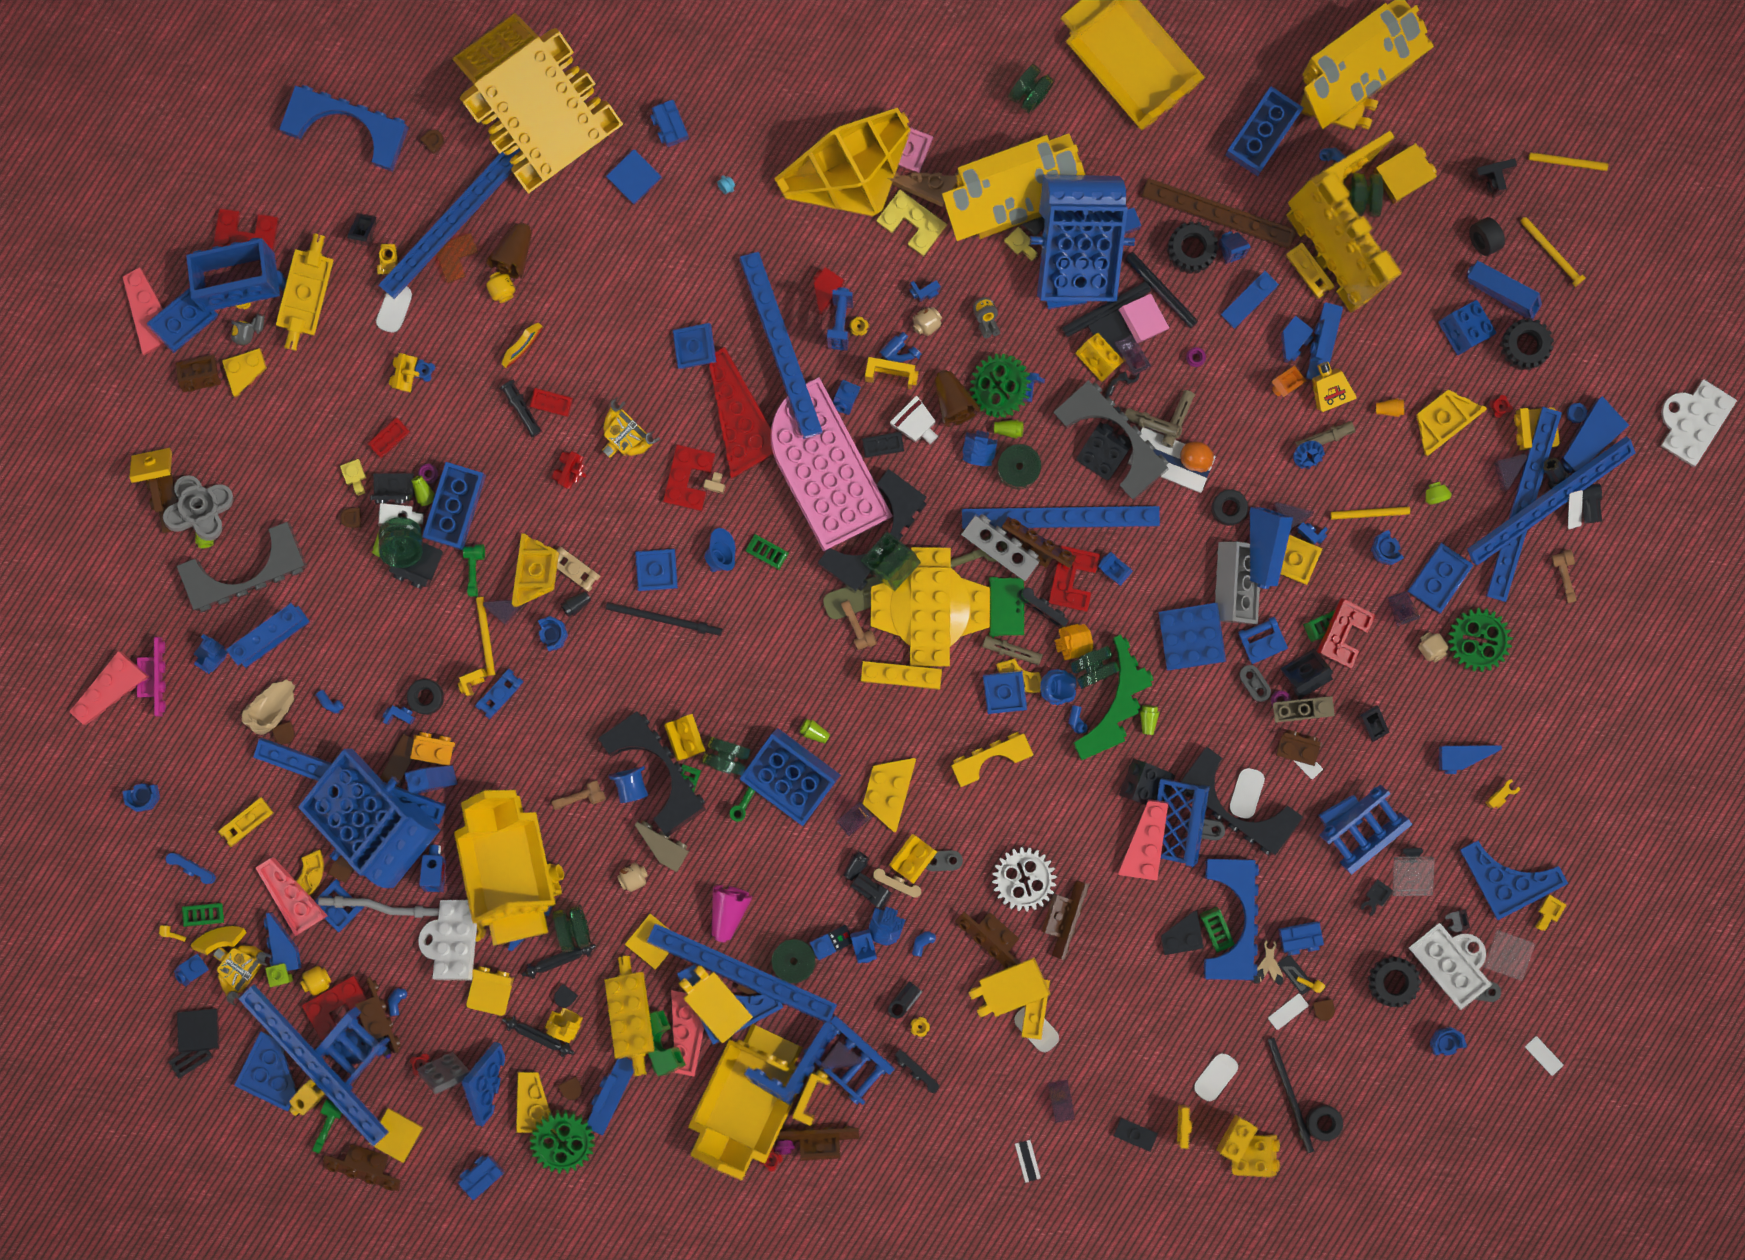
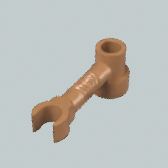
M1569 549L1561 554L1553 555L1552 561L1554 567L1559 566L1568 603L1576 601V596L1570 582L1567 566L1574 565L1575 561L1572 550Z
M849 600L841 604L857 636L854 639L857 649L861 650L867 646L877 645L872 630L863 633Z
M594 781L586 785L588 789L554 800L552 805L555 810H558L589 797L591 804L606 800L604 792L601 791L598 781Z

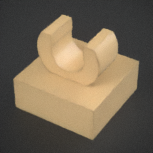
M714 472L712 481L705 480L704 489L724 494L726 486L720 483L722 474Z

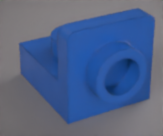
M1302 522L1295 530L1309 543L1314 545L1316 542L1320 544L1327 537L1325 532L1328 528L1324 527L1316 534V529L1311 524Z

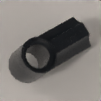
M1556 457L1548 458L1543 462V470L1549 480L1547 484L1550 489L1570 476Z
M1599 483L1592 484L1583 490L1582 507L1584 523L1602 522L1600 504L1602 488Z
M862 873L857 876L851 885L852 888L868 898L869 902L881 910L893 894Z
M909 981L889 1005V1015L894 1019L902 1018L922 994V991ZM899 1004L902 1006L903 1012L901 1015L897 1016L892 1013L893 1005Z

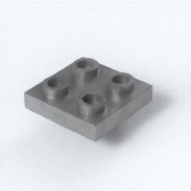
M453 1052L417 1068L419 1076L435 1094L462 1082L470 1072Z

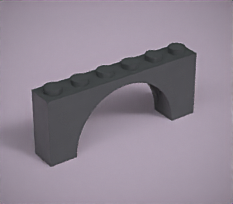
M1088 380L1053 413L1067 429L1084 419L1103 418L1113 421L1125 430L1132 442L1133 462L1127 477L1120 484V487L1134 501L1169 470L1166 466L1169 462L1161 454L1159 456L1153 451L1155 447L1149 440L1144 441L1140 437L1142 434L1135 425L1131 427L1127 423L1128 417L1122 411L1118 413L1113 408L1116 404L1108 396L1106 398L1103 397L1100 393L1102 389L1099 385Z
M285 522L269 529L271 536L269 560L256 577L245 583L233 585L220 583L206 573L197 559L178 565L177 569L193 609L203 613L211 610V606L214 604H226L230 602L229 598L237 596V598L244 597L249 594V590L255 588L258 591L266 588V584L274 581V583L285 580L284 576L289 574L295 576L303 573V569L307 568V564L291 524Z

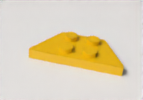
M1447 390L1420 411L1416 416L1426 457L1487 410V408Z
M521 534L512 605L514 607H518L553 591L555 586L559 553L557 550L545 546L542 542L534 540L526 534Z
M915 758L875 765L872 769L863 805L893 832L897 831L916 762Z

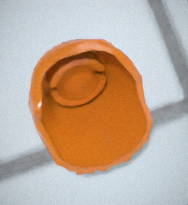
M1190 442L1183 446L1180 459L1187 469L1202 473L1212 467L1214 453L1205 443Z

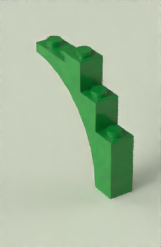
M1122 635L1113 638L1119 662V682L1114 701L1102 721L1086 736L1073 743L1081 761L1125 742L1124 737L1127 734L1123 726H1119L1118 723L1139 714L1138 709H1140L1137 699L1132 698L1131 695L1153 686L1151 682L1154 679L1150 670L1146 671L1145 667L1140 670L1136 669L1139 666L1134 655H1130L1128 651L1130 644L1126 637L1122 638Z

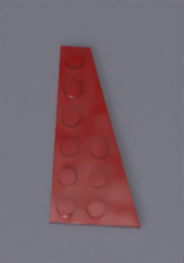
M723 347L715 352L716 363L709 364L715 389V398L725 441L730 476L733 479L773 456L770 436L771 427L726 347Z

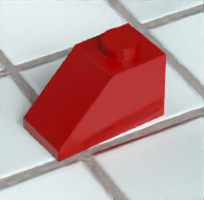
M826 267L823 270L819 269L813 278L815 280L814 287L818 309L821 315L824 314L833 301L832 291L837 290L839 287L842 288L845 284L844 279Z

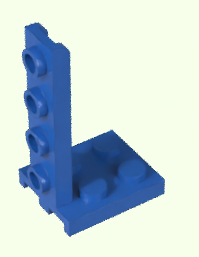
M829 1022L824 1023L786 1087L775 1078L769 1080L765 1073L758 1068L754 1070L748 1068L745 1076L751 1083L791 1106L794 1101V1095L796 1093L799 1094L804 1086L802 1082L805 1077H809L813 1072V1064L816 1059H820L824 1054V1046L827 1041L831 1042L835 1035L833 1024Z

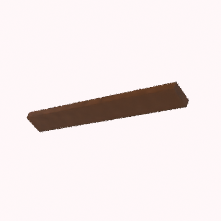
M1150 178L1147 179L1141 196L1144 199L1286 249L1290 248L1296 232L1295 229Z
M403 734L380 777L383 782L388 783L392 776L399 780V783L396 785V787H399L413 759H410L413 738ZM340 855L334 861L328 874L347 883L354 868Z

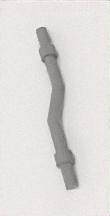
M343 896L319 898V905L334 906L335 908L366 906L389 915L415 916V918L439 916V908H423V906H415V908L390 907L370 899L343 898Z

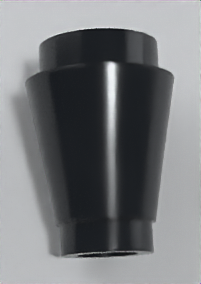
M586 591L564 599V602L560 605L565 614L570 617L572 615L575 616L591 599Z
M857 850L855 854L852 853L843 875L853 881L869 865L868 861L870 859L864 853Z

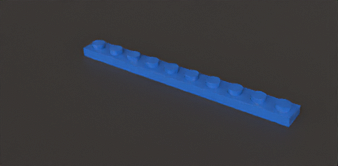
M518 148L509 155H505L503 152L500 153L383 279L379 287L395 299L512 173L511 168L513 165L510 163V159L521 150Z
M755 252L741 256L739 260L802 438L806 439L822 434L821 425L760 254Z
M1541 407L1532 438V448L1528 451L1509 519L1537 499L1544 475L1543 462L1549 458L1562 412ZM1527 531L1499 550L1486 597L1506 602Z
M1627 436L1470 546L1467 550L1472 562L1476 566L1568 502L1570 493L1585 490L1634 455L1635 450L1631 439Z
M1159 506L962 509V529L967 527L975 514L979 516L981 514L985 515L991 520L989 523L995 528L997 525L1002 528L1008 517L1020 521L1027 528L1160 526Z
M264 738L258 740L253 757L317 781L321 779L332 765V763ZM396 786L394 787L393 792L402 803H416L434 823L438 825L441 823L446 804L419 794L410 793L408 790Z
M658 924L654 925L647 940V943L697 966L700 965L706 970L823 1022H830L837 1007V1004Z
M255 985L251 986L239 998L244 1006L373 1147L389 1133Z

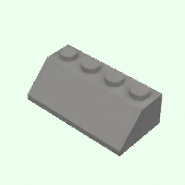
M1218 542L1215 603H1218L1220 622L1258 624L1260 587L1257 586L1258 583L1250 581V544L1243 542Z

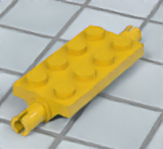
M313 233L311 246L307 252L295 249L276 326L288 330L284 348L289 349L291 342H293L291 350L297 351L300 334L315 335L334 259L322 256L321 251L325 236L320 235L319 242H317L318 234Z
M622 956V958L618 957L620 975L605 980L614 1053L616 1059L630 1057L633 1064V1075L642 1076V1074L646 1075L645 1054L654 1052L643 972L632 973L630 956Z

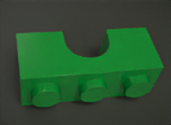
M664 1010L649 1014L654 1052L647 1054L651 1058L652 1068L657 1076L668 1075L686 1066L679 1047L666 1050L661 1044L663 1033L671 1029Z

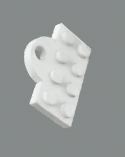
M1704 379L1700 382L1693 395L1688 393L1672 395L1662 406V420L1670 429V432L1664 439L1661 447L1692 467H1695L1737 400ZM1671 402H1675L1679 407L1676 413H1672L1669 410Z
M440 900L438 920L426 924L419 935V948L426 957L434 960V980H472L477 923H472L468 900ZM432 935L433 941L430 945H427L426 939Z
M1439 923L1409 947V950L1460 1010L1492 986L1479 970L1485 962L1486 950L1482 941L1474 935L1460 934L1452 938ZM1469 943H1477L1479 951L1477 953L1469 952L1467 948Z

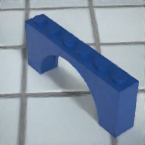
M305 85L301 87L295 86L279 129L283 134L301 140L308 127L322 117L333 114L354 117L365 124L372 135L374 144L372 163L374 166L393 172L409 129L404 124V120L397 117L393 119L387 118V115L380 111L372 113L368 111L367 107L359 104L356 107L349 104V101L342 98L338 100L332 99L330 94L320 91V94L312 92L313 89Z
M1206 859L1205 879L1221 882L1234 891L1243 907L1244 927L1239 940L1229 951L1217 957L1204 958V979L1254 980V976H1257V964H1254V956H1257L1258 946L1254 944V936L1258 935V924H1254V917L1258 916V904H1255V896H1258V884H1255V876L1259 874V865L1255 864V860Z

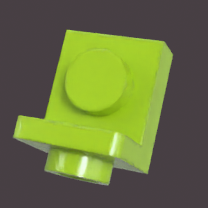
M285 963L266 968L270 987L293 982L292 974H288Z

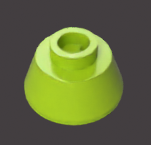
M1440 482L1430 484L1429 489L1426 490L1425 502L1429 505L1440 503L1450 499L1452 493L1445 484L1441 485Z

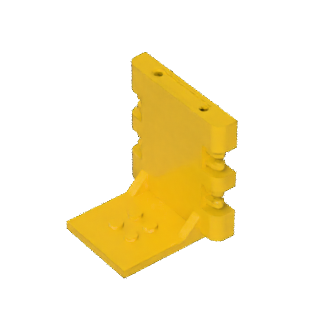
M514 13L452 59L473 83V86L466 90L460 99L476 122L481 121L483 125H486L496 118L499 119L488 129V132L491 134L489 140L499 154L503 152L505 155H509L518 148L521 150L510 159V163L513 165L511 171L529 194L622 126L623 123L607 101H601L599 97H594L586 104L584 103V100L594 93L592 86L595 85V82L586 70H580L578 66H574L566 72L562 71L572 63L573 58L570 55L574 52L560 31L554 28L539 37Z
M1391 131L1312 178L1288 202L1292 210L1286 216L1300 237L1306 234L1314 242L1316 251L1319 253L1315 260L1322 270L1328 267L1337 277V282L1341 287L1336 292L1350 313L1370 301L1401 274L1388 251L1381 252L1379 246L1369 234L1372 227L1365 216L1359 218L1350 202L1346 199L1350 194L1342 183L1347 175L1360 170L1362 166L1370 162L1394 138Z

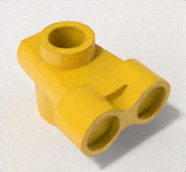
M381 244L379 252L380 265H377V274H389L398 264L395 244ZM387 250L392 251V257L386 256Z
M547 864L553 895H561L562 890L559 881L564 878L563 868L559 864Z

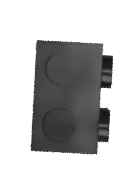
M1100 422L1077 456V461L1105 480H1109L1129 451L1132 442L1127 436L1115 432L1110 425Z
M414 473L373 474L374 494L370 495V500H375V503H387L390 500H395V503H407L409 499L414 497V489L411 482L414 478Z
M407 537L396 564L391 565L389 572L394 573L393 578L404 581V579L412 581L411 585L422 589L423 586L429 587L442 558L443 551L415 538Z
M1133 758L1119 795L1147 805L1149 799L1157 800L1160 779L1174 781L1175 775L1147 762ZM1165 784L1164 792L1168 796L1172 785Z

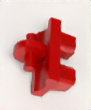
M573 451L571 453L562 452L559 462L565 464L563 471L554 470L552 478L558 482L557 484L570 490L573 482L577 483L580 477L586 478L587 474L582 472L585 466L581 464L584 457Z

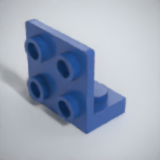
M1478 300L1452 312L1438 322L1457 355L1464 353L1496 334L1493 325Z

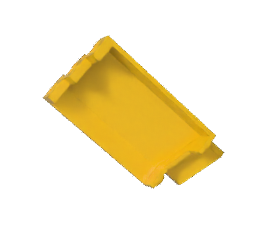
M1081 0L1061 17L1062 21L1071 30L1069 33L1071 36L1066 40L1067 44L1141 130L1154 123L1161 114L1178 103L1180 98L1186 93H1190L1205 78L1139 0Z

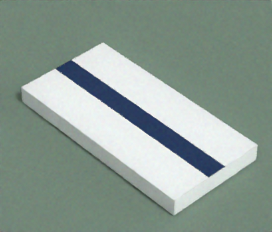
M1142 428L1140 437L1144 441L1149 440L1155 447L1153 450L1157 456L1161 454L1169 462L1166 465L1169 470L1161 478L1201 493L1211 467L1202 473L1187 469L1180 459L1184 443L1175 440L1173 447L1168 448L1161 444L1164 435L1147 428ZM1133 452L1128 462V464L1131 466L1133 462Z

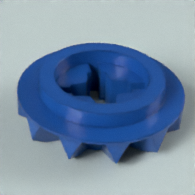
M1307 441L1297 447L1293 458L1296 465L1301 469H1310L1311 466L1317 467V463L1322 462V456L1325 453L1323 446L1319 442ZM1306 452H1309L1312 455L1311 459L1307 457Z

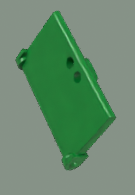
M989 577V637L1024 635V602L1019 600L1017 596L1018 591L1024 589V580L1021 578Z

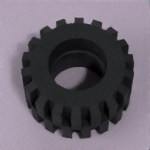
M1189 221L1188 224H1181L1180 227L1174 230L1168 241L1167 254H1169V260L1174 263L1173 266L1175 268H1180L1179 271L1181 272L1188 271V274H1192V272L1200 273L1201 270H1206L1212 264L1217 255L1218 239L1217 237L1215 238L1214 231L1209 230L1208 225H1201L1202 222L1194 223V221ZM1189 237L1199 239L1204 246L1203 254L1197 258L1186 256L1181 248L1184 239Z
M1533 318L1521 319L1512 324L1503 334V341L1500 343V347H1503L1501 353L1502 355L1505 354L1506 358L1504 359L1506 362H1511L1510 366H1517L1519 370H1531L1540 366L1550 357V352L1553 351L1554 347L1552 346L1554 339L1550 337L1552 334L1551 330L1547 331V325L1540 324V320L1533 321ZM1529 334L1534 337L1537 342V351L1533 355L1523 354L1518 349L1517 338L1519 335Z
M1399 957L1383 958L1380 962L1374 964V968H1371V974L1368 976V987L1371 990V995L1379 1003L1394 1008L1404 1007L1403 1005L1410 1004L1411 1000L1417 997L1416 994L1420 991L1419 984H1421V979L1418 976L1420 974L1408 960ZM1391 970L1400 971L1405 978L1404 988L1397 994L1387 992L1383 985L1385 975Z

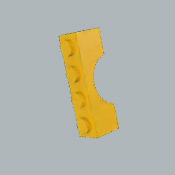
M863 661L861 682L940 690L942 669Z
M1019 732L1009 735V740L1002 743L1001 740L989 744L990 749L983 751V748L971 752L972 757L965 759L962 756L953 760L955 764L951 765L960 787L979 780L981 765L992 756H1004L1014 763L1033 756L1025 734L1020 735Z

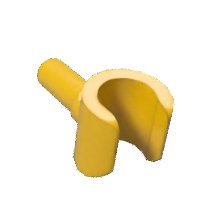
M160 926V936L171 937L185 942L186 937L170 933L171 926Z
M1299 976L1296 980L1307 985L1316 993L1322 992L1325 988V985L1318 979L1314 984Z

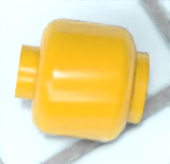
M500 272L492 274L486 284L491 298L494 301H499V303L512 299L515 287L510 276Z
M316 966L303 973V981L300 983L305 993L309 991L310 994L317 995L329 988L331 979L325 968L322 969Z

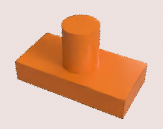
M1293 366L1272 381L1274 384L1272 390L1275 395L1285 397L1305 383L1306 379L1296 366Z

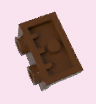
M215 355L176 363L177 379L183 392H193L198 389L211 388L221 384Z
M1288 730L1287 733L1283 732L1281 734L1276 756L1315 766L1322 743L1318 742L1317 737L1307 735L1306 738L1299 736V732Z

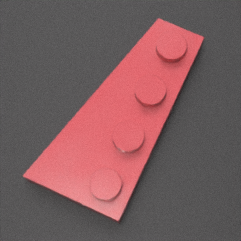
M139 267L123 276L141 350L143 355H146L164 345L147 327V322L161 312L163 307L143 270Z
M118 651L70 710V713L83 725H87L102 714L106 708L119 701L123 695L132 691L142 681L148 679L149 676L126 655Z
M1148 800L1118 875L1158 880L1168 802Z
M274 857L256 867L257 872L295 936L328 917Z
M671 990L674 1048L679 1047L686 1066L676 1070L675 1073L695 1076L704 1027L698 1015L683 999L687 993Z

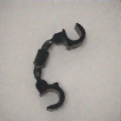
M1136 368L1133 369L1136 374L1134 380L1128 379L1126 372L1119 374L1118 378L1113 379L1110 385L1108 384L1105 398L1107 396L1112 397L1115 390L1114 385L1118 380L1126 381L1127 385L1136 383L1140 377L1139 371ZM1120 407L1114 408L1118 413L1121 411Z

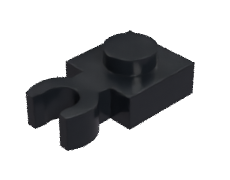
M1376 879L1365 894L1370 899L1363 902L1360 909L1363 910L1365 906L1369 905L1371 911L1368 915H1374L1376 905L1378 904L1382 907L1394 890Z

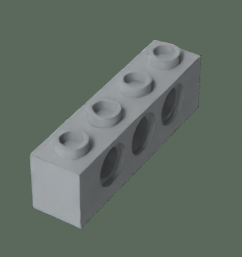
M975 514L961 535L1026 581L1039 564V555L1031 549L1025 550L1021 547L1022 543L1015 537L1010 539L1005 535L1007 532L997 525L995 528L989 523L991 520L985 515L981 514L979 516ZM983 529L991 532L989 539L981 537L980 532ZM997 542H1006L1007 549L1004 551L998 550L996 547ZM1014 553H1021L1023 561L1015 562L1012 555Z

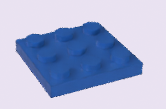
M1218 603L1159 612L1167 671L1226 662Z

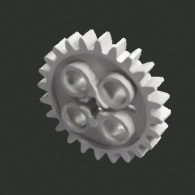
M1023 847L1020 848V853L1012 849V856L1006 852L1007 859L1000 858L999 860L1002 865H995L999 871L992 874L997 876V880L992 881V883L998 884L994 891L1001 892L998 895V899L1004 897L1003 904L1011 902L1010 909L1017 905L1018 911L1021 910L1022 906L1025 907L1026 912H1028L1029 906L1036 910L1037 903L1044 906L1042 900H1050L1047 893L1054 894L1050 886H1056L1055 883L1051 882V879H1055L1057 876L1050 873L1055 868L1048 867L1051 860L1044 862L1043 860L1046 855L1038 857L1039 850L1031 854V848H1028L1027 853H1024ZM1028 861H1033L1036 868L1033 872L1029 873L1025 870V864ZM1017 863H1021L1024 875L1030 877L1027 883L1032 894L1031 896H1028L1024 883L1019 882L1021 874ZM1015 868L1017 871L1016 878H1007V869ZM1034 880L1042 882L1041 890L1034 891L1031 885ZM1017 886L1022 887L1024 890V894L1020 898H1016L1013 895V889Z

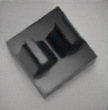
M1466 909L1457 910L1445 916V919H1452L1454 925L1447 927L1449 931L1459 932L1470 929Z

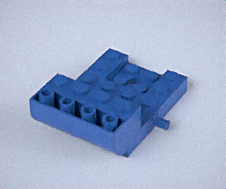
M1043 175L1039 213L1045 219L1044 232L1042 237L1030 236V245L1042 246L1037 296L1041 301H1117L1123 246L1135 245V238H1124L1128 207L1126 206L1125 183L1120 176ZM1079 277H1084V278H1085V281H1084L1083 284H1081V285H1076V284H1075V281H1076L1077 278H1079Z
M343 749L298 808L335 847V850L329 855L332 860L336 861L342 855L360 876L364 875L371 882L382 888H394L439 833L440 829L416 803H402L393 792L394 787L399 783L396 777L392 776L390 781L385 784L353 749ZM335 786L338 788V795L336 797L333 795V788Z

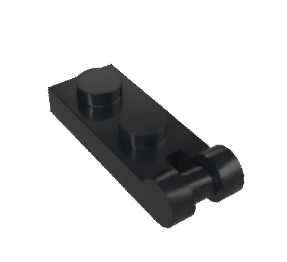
M1031 588L1018 591L1017 596L1019 600L1058 628L1066 626L1069 620L1065 618V614L1059 609L1054 610L1051 608L1047 600L1034 596V591Z
M899 1048L895 1053V1056H897L895 1061L903 1068L905 1066L909 1067L912 1070L910 1074L918 1082L922 1079L927 1084L928 1091L936 1093L939 1090L938 1082Z

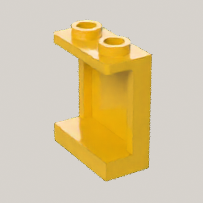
M1417 144L1392 157L1373 171L1393 204L1437 177L1434 165L1428 163L1425 158L1426 153L1421 146L1418 147Z
M868 357L865 382L873 383L875 372L908 377V389L912 390V385L917 384L919 371H915V365Z
M821 1070L812 1072L792 1118L811 1126L815 1115L804 1110L817 1081L829 1085L831 1079L828 1078V1073Z
M1235 1115L1216 1150L1239 1163L1257 1127Z

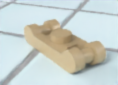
M559 546L557 549L559 553L557 569L590 592L594 581H598L601 576ZM563 557L568 559L564 566L560 564ZM584 573H587L589 576L585 581L580 579Z
M882 869L874 871L873 876L876 880L916 898L921 895L919 886L910 887L905 885L904 879L895 875L893 878L885 875Z

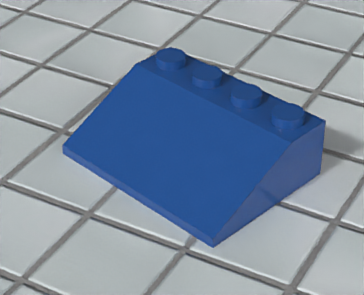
M777 728L740 777V780L801 826H804L841 775Z

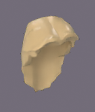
M286 679L283 682L272 683L251 704L246 706L242 712V722L259 735L268 733L275 728L294 702L293 691L295 685L292 684V681Z

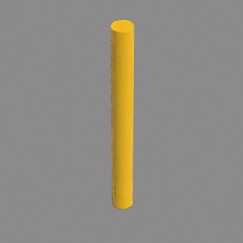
M1531 152L1529 154V160L1603 171L1608 169V163Z
M1410 507L1330 512L1331 520L1409 515Z
M484 597L476 598L487 675L492 676L495 675Z

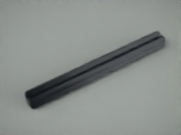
M1134 252L1126 256L1125 260L1189 328H1193L1198 323L1193 314Z
M1143 282L1118 296L1117 301H1109L1062 328L1063 333L1066 337H1070L1092 323L1119 310L1122 306L1150 293L1151 288L1149 284Z

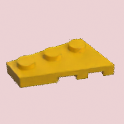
M518 1072L516 1133H532V1129H537L536 1122L542 1124V1116L546 1119L549 1118L548 1112L550 1110L538 1072Z

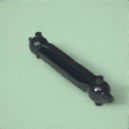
M583 941L581 948H572L542 960L535 966L529 963L522 976L535 979L537 973H544L579 959L583 954L590 957V953L596 947V944H589Z
M514 1015L510 1018L502 1019L508 1031L515 1029L519 1034L552 1050H559L561 1057L568 1054L574 1055L575 1053L571 1049L570 1043L562 1044L559 1039L524 1022H517Z

